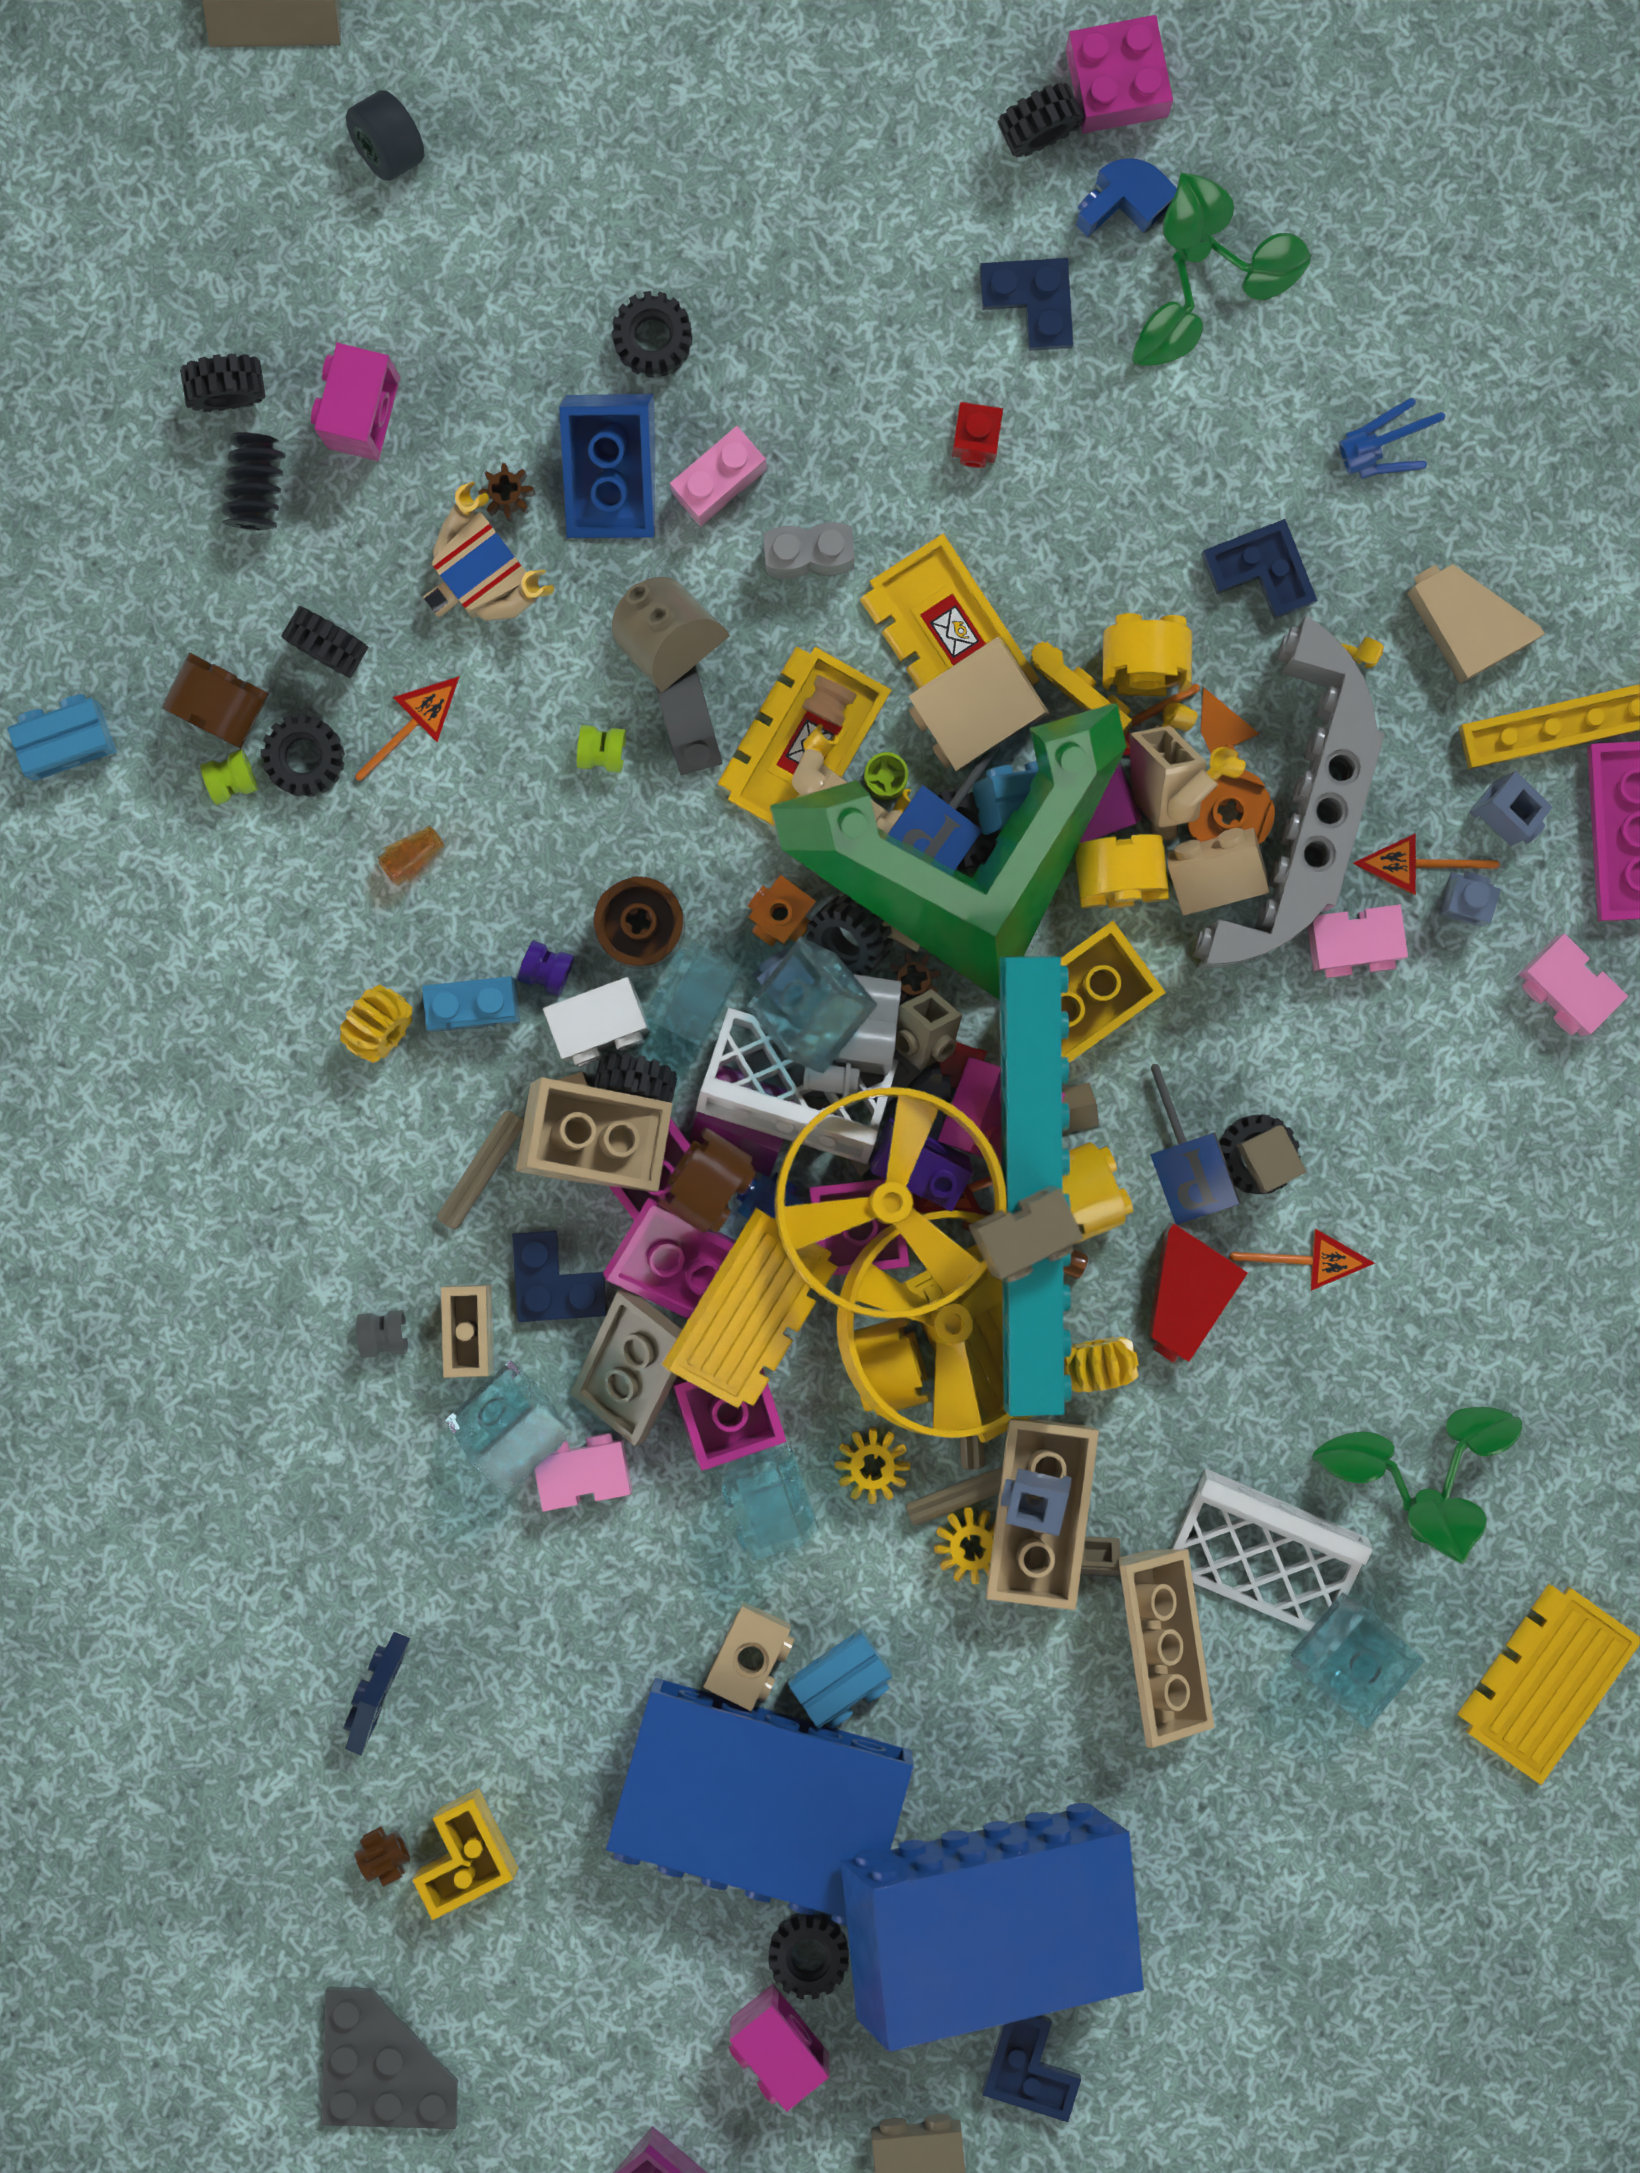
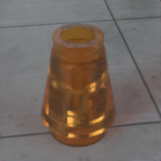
M428 825L423 830L421 829L383 847L384 853L376 859L390 880L396 886H399L404 881L410 883L445 845L436 831Z

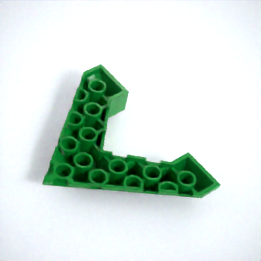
M1113 703L1030 728L1039 771L1029 785L1032 789L1019 810H1014L996 839L998 844L985 865L981 864L973 878L959 871L952 870L928 854L893 838L878 828L870 795L858 780L770 805L780 847L788 855L1000 1001L999 957H1024L1126 749L1118 705Z

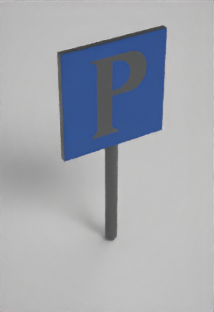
M1000 744L982 756L949 804L922 785L895 822L888 835L915 847L955 871L982 832V829L956 809L1000 748Z
M1153 1064L1151 1071L1178 1145L1150 1154L1175 1224H1181L1241 1204L1216 1133L1186 1141L1158 1064Z

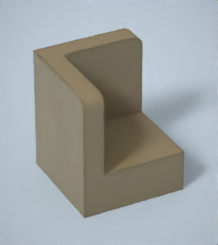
M1281 1125L1237 1144V1148L1259 1191L1262 1193H1267L1307 1172L1285 1128Z

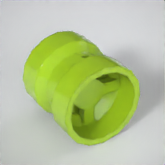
M581 725L577 746V768L591 770L595 766H602L608 772L622 773L624 760H621L622 747H625L626 729L611 728L608 732L599 731L595 726Z
M243 749L229 753L228 758L221 763L210 760L200 764L206 788L217 806L230 801L234 793L241 792L247 795L259 790L250 761Z
M882 752L874 755L868 761L864 771V784L872 797L880 801H890L898 798L905 790L908 781V768L900 756L892 752Z

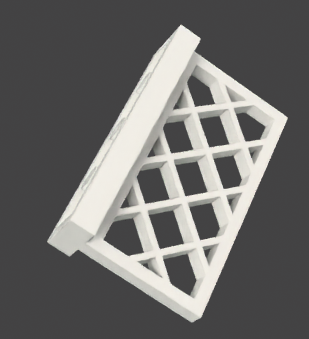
M728 1007L700 1091L696 1111L794 1141L808 1122L826 1108L816 1110L808 1107L802 1095L813 1090L803 1091V1085L796 1087L786 1070L803 1062L817 1064L814 1057L825 1052L828 1053L829 1039ZM736 1024L751 1029L757 1041L738 1049L730 1036L732 1025ZM782 1039L793 1042L800 1054L781 1062L771 1044ZM725 1046H727L730 1053L723 1055ZM763 1049L773 1066L753 1074L744 1056ZM893 1059L892 1067L888 1075H884L883 1082L866 1088L859 1077L858 1093L877 1088H891L899 1060ZM736 1061L745 1076V1079L736 1083H729L715 1078L719 1067ZM778 1074L788 1092L777 1097L765 1094L759 1082ZM824 1092L831 1105L839 1101L835 1093ZM878 1097L876 1103L873 1098L860 1100L864 1101L872 1114L870 1126L852 1121L845 1111V1108L860 1102L857 1101L839 1108L826 1116L811 1130L802 1144L867 1164L876 1141L888 1097Z
M1206 1468L1203 1471L1198 1483V1490L1171 1548L1184 1549L1201 1543L1209 1564L1191 1570L1193 1583L1326 1640L1329 1638L1362 1564L1366 1565L1373 1550L1368 1537ZM1203 1503L1221 1509L1227 1524L1202 1533L1197 1516ZM1228 1513L1235 1515L1240 1519L1231 1521V1518ZM1251 1523L1261 1526L1268 1541L1243 1550L1235 1529ZM1194 1525L1197 1535L1188 1538ZM1230 1531L1238 1552L1214 1561L1206 1540ZM1270 1531L1282 1536L1272 1539ZM1291 1541L1303 1544L1309 1559L1284 1567L1276 1547ZM1310 1548L1322 1552V1554L1313 1556ZM1271 1549L1279 1570L1254 1578L1247 1558ZM1333 1558L1349 1564L1343 1579L1325 1585L1317 1564ZM1242 1560L1250 1581L1234 1588L1223 1584L1217 1569ZM1313 1567L1320 1587L1295 1596L1288 1575ZM1212 1571L1215 1580L1206 1577L1202 1574ZM1283 1577L1291 1598L1275 1605L1263 1601L1258 1586ZM1253 1589L1256 1597H1253L1244 1592ZM1337 1590L1333 1601H1331L1329 1593ZM1324 1595L1329 1610L1322 1626L1304 1618L1299 1606L1300 1603ZM1294 1606L1297 1615L1284 1609Z

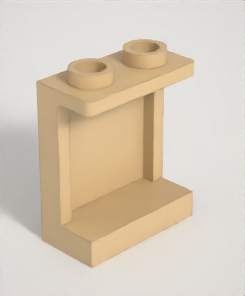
M996 637L908 696L914 705L908 710L915 723L922 732L929 728L938 742L932 748L942 765L946 769L953 766L955 771L959 772L968 768L967 765L1031 723H1037L1050 714L1007 645L999 637Z

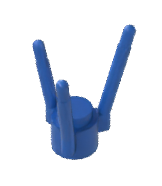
M1409 398L1363 427L1346 433L1347 438L1339 441L1338 444L1342 459H1347L1344 461L1347 472L1353 474L1359 471L1361 479L1375 474L1425 469L1427 467L1425 461L1376 464V461L1383 458L1382 445L1441 422L1445 419V414L1439 412L1378 437L1375 433L1370 434L1416 404V400Z

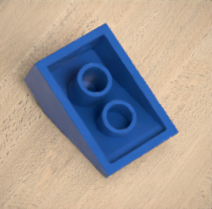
M654 394L565 395L559 406L567 538H654Z

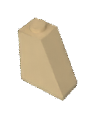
M1436 564L1413 578L1417 585L1407 593L1459 684L1537 641L1545 634L1541 626L1454 564L1441 571Z

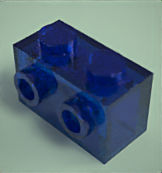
M776 1172L772 1178L765 1174L759 1180L753 1178L747 1190L742 1195L738 1193L735 1198L742 1203L737 1212L749 1220L757 1208L776 1219L775 1192L779 1173ZM789 1180L786 1181L784 1207L806 1204L793 1195L798 1187Z

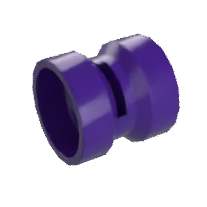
M533 940L522 961L517 981L530 986L535 983L544 986L546 992L559 997L563 992L573 967L575 956L563 951L557 954L550 952L545 944Z

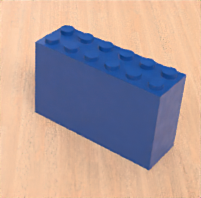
M655 1677L606 1851L613 1852L616 1860L626 1864L639 1865L640 1861H645L658 1865L657 1870L668 1876L682 1878L684 1873L701 1877L702 1884L714 1889L726 1890L728 1885L744 1889L745 1896L756 1901L771 1902V1898L789 1902L788 1907L802 1914L814 1915L815 1910L832 1914L833 1921L847 1926L841 1860L855 1858L857 1852L866 1849L891 1850L914 1767L912 1750L825 1725L818 1729L814 1722L754 1706L752 1711L719 1695Z
M1071 1804L1066 1807V1811L1055 1814L1047 1812L1030 1813L1025 1816V1820L1014 1823L1005 1821L989 1822L983 1826L982 1830L969 1833L961 1830L948 1831L941 1835V1839L928 1842L907 1840L901 1842L898 1848L887 1851L866 1849L857 1852L855 1858L841 1860L856 2018L888 2052L1144 1990L1130 1832L1091 1804Z

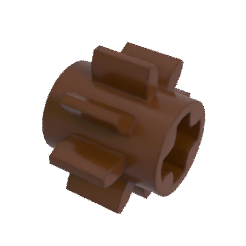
M502 463L501 472L495 475L487 471L484 473L489 482L488 488L479 490L478 494L487 493L489 499H492V502L487 507V512L490 516L495 515L500 510L504 512L507 521L511 522L513 518L512 512L520 509L523 513H529V509L524 502L525 497L535 495V490L532 486L521 485L527 477L524 469L513 474L509 472L506 463ZM504 484H511L514 492L510 493V500L503 501L499 493L503 492Z
M906 952L904 958L906 964L902 967L890 964L889 968L891 971L898 974L895 981H901V979L905 978L908 968H914L917 974L924 973L926 980L920 983L919 991H913L910 985H903L901 982L902 993L900 994L899 1004L903 1003L907 996L915 998L931 989L938 993L936 988L930 985V981L940 976L941 972L938 970L929 972L926 967L929 961L928 955H925L921 962H913L911 954Z
M382 1826L363 1835V1838L360 1839L363 1848L354 1853L363 1877L368 1882L379 1877L383 1887L402 1878V1874L405 1873L402 1865L410 1862V1855L401 1835L397 1831L386 1835Z

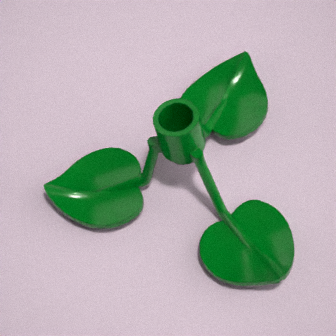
M1181 173L1176 193L1164 218L1163 234L1168 243L1176 250L1172 259L1178 268L1185 304L1182 307L1178 302H1168L1159 307L1150 316L1133 350L1132 362L1134 365H1160L1179 359L1192 351L1201 338L1203 331L1202 319L1197 314L1191 313L1195 304L1186 270V261L1200 262L1213 249L1240 270L1248 272L1242 284V289L1246 295L1257 300H1267L1289 289L1308 268L1312 255L1304 241L1291 233L1272 235L1255 249L1251 263L1244 262L1211 236L1224 230L1230 223L1234 212L1232 197L1222 186L1208 178L1190 173Z
M1470 1407L1456 1410L1447 1419L1446 1432L1450 1438L1459 1441V1443L1455 1446L1442 1493L1434 1489H1423L1417 1492L1414 1498L1410 1497L1397 1464L1389 1460L1395 1453L1394 1444L1379 1434L1373 1432H1353L1335 1437L1317 1448L1313 1453L1312 1460L1320 1463L1335 1477L1352 1483L1364 1484L1373 1482L1381 1478L1385 1474L1386 1469L1390 1471L1403 1500V1510L1409 1511L1408 1523L1411 1528L1412 1537L1419 1542L1429 1544L1454 1561L1464 1564L1470 1551L1486 1530L1487 1517L1484 1510L1475 1503L1462 1498H1450L1462 1453L1469 1448L1475 1454L1485 1457L1500 1454L1515 1444L1521 1435L1523 1424L1521 1418L1514 1417L1511 1413L1496 1408Z

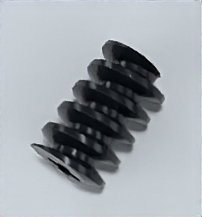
M248 432L232 433L230 436V443L238 449L231 450L228 453L229 462L235 466L228 468L225 476L234 484L227 485L223 491L225 497L231 500L224 503L221 508L222 513L231 518L223 520L224 524L257 531L277 528L276 522L265 517V514L268 512L279 511L277 504L267 500L268 495L281 493L280 487L269 483L270 478L283 476L284 472L271 465L273 460L284 459L286 455L284 452L273 448L274 443L279 442L276 438Z

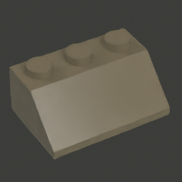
M202 0L210 47L341 45L340 0Z

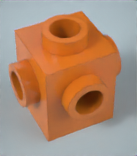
M780 874L770 889L763 885L749 902L747 907L753 911L748 918L755 924L751 932L771 947L777 941L784 947L791 940L798 944L808 932L807 925L810 922L808 917L817 906V902ZM776 909H786L788 911L787 917L782 921L774 920L773 913Z

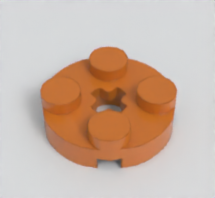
M1246 770L1237 778L1221 775L1216 780L1218 786L1201 801L1199 818L1194 822L1186 823L1188 834L1194 840L1203 842L1217 838L1222 832L1229 829L1241 828L1247 830L1254 828L1258 844L1262 843L1271 831L1275 816L1274 804L1270 799L1268 791L1265 789L1266 786L1260 778ZM1229 801H1233L1236 803L1235 811L1241 813L1240 820H1232L1228 825L1222 822V815L1217 813L1218 806L1225 807Z

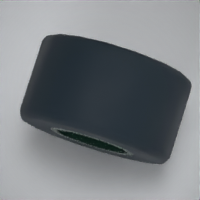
M379 90L348 109L345 118L350 138L358 153L380 179L391 181L422 162L425 154L421 135L406 108L393 94L388 91Z

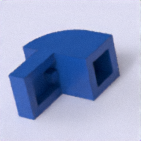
M1133 158L1113 161L1099 170L1096 184L1103 191L1100 193L1097 189L1093 190L1079 204L1078 209L1081 212L1079 213L1076 226L1089 237L1120 208L1145 233L1167 212L1177 188L1157 167L1146 161Z

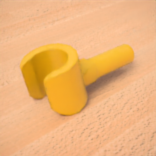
M1364 637L1358 648L1340 643L1351 655L1354 662L1358 664L1364 662L1366 663L1364 666L1366 668H1372L1377 664L1384 649L1383 644L1369 637Z

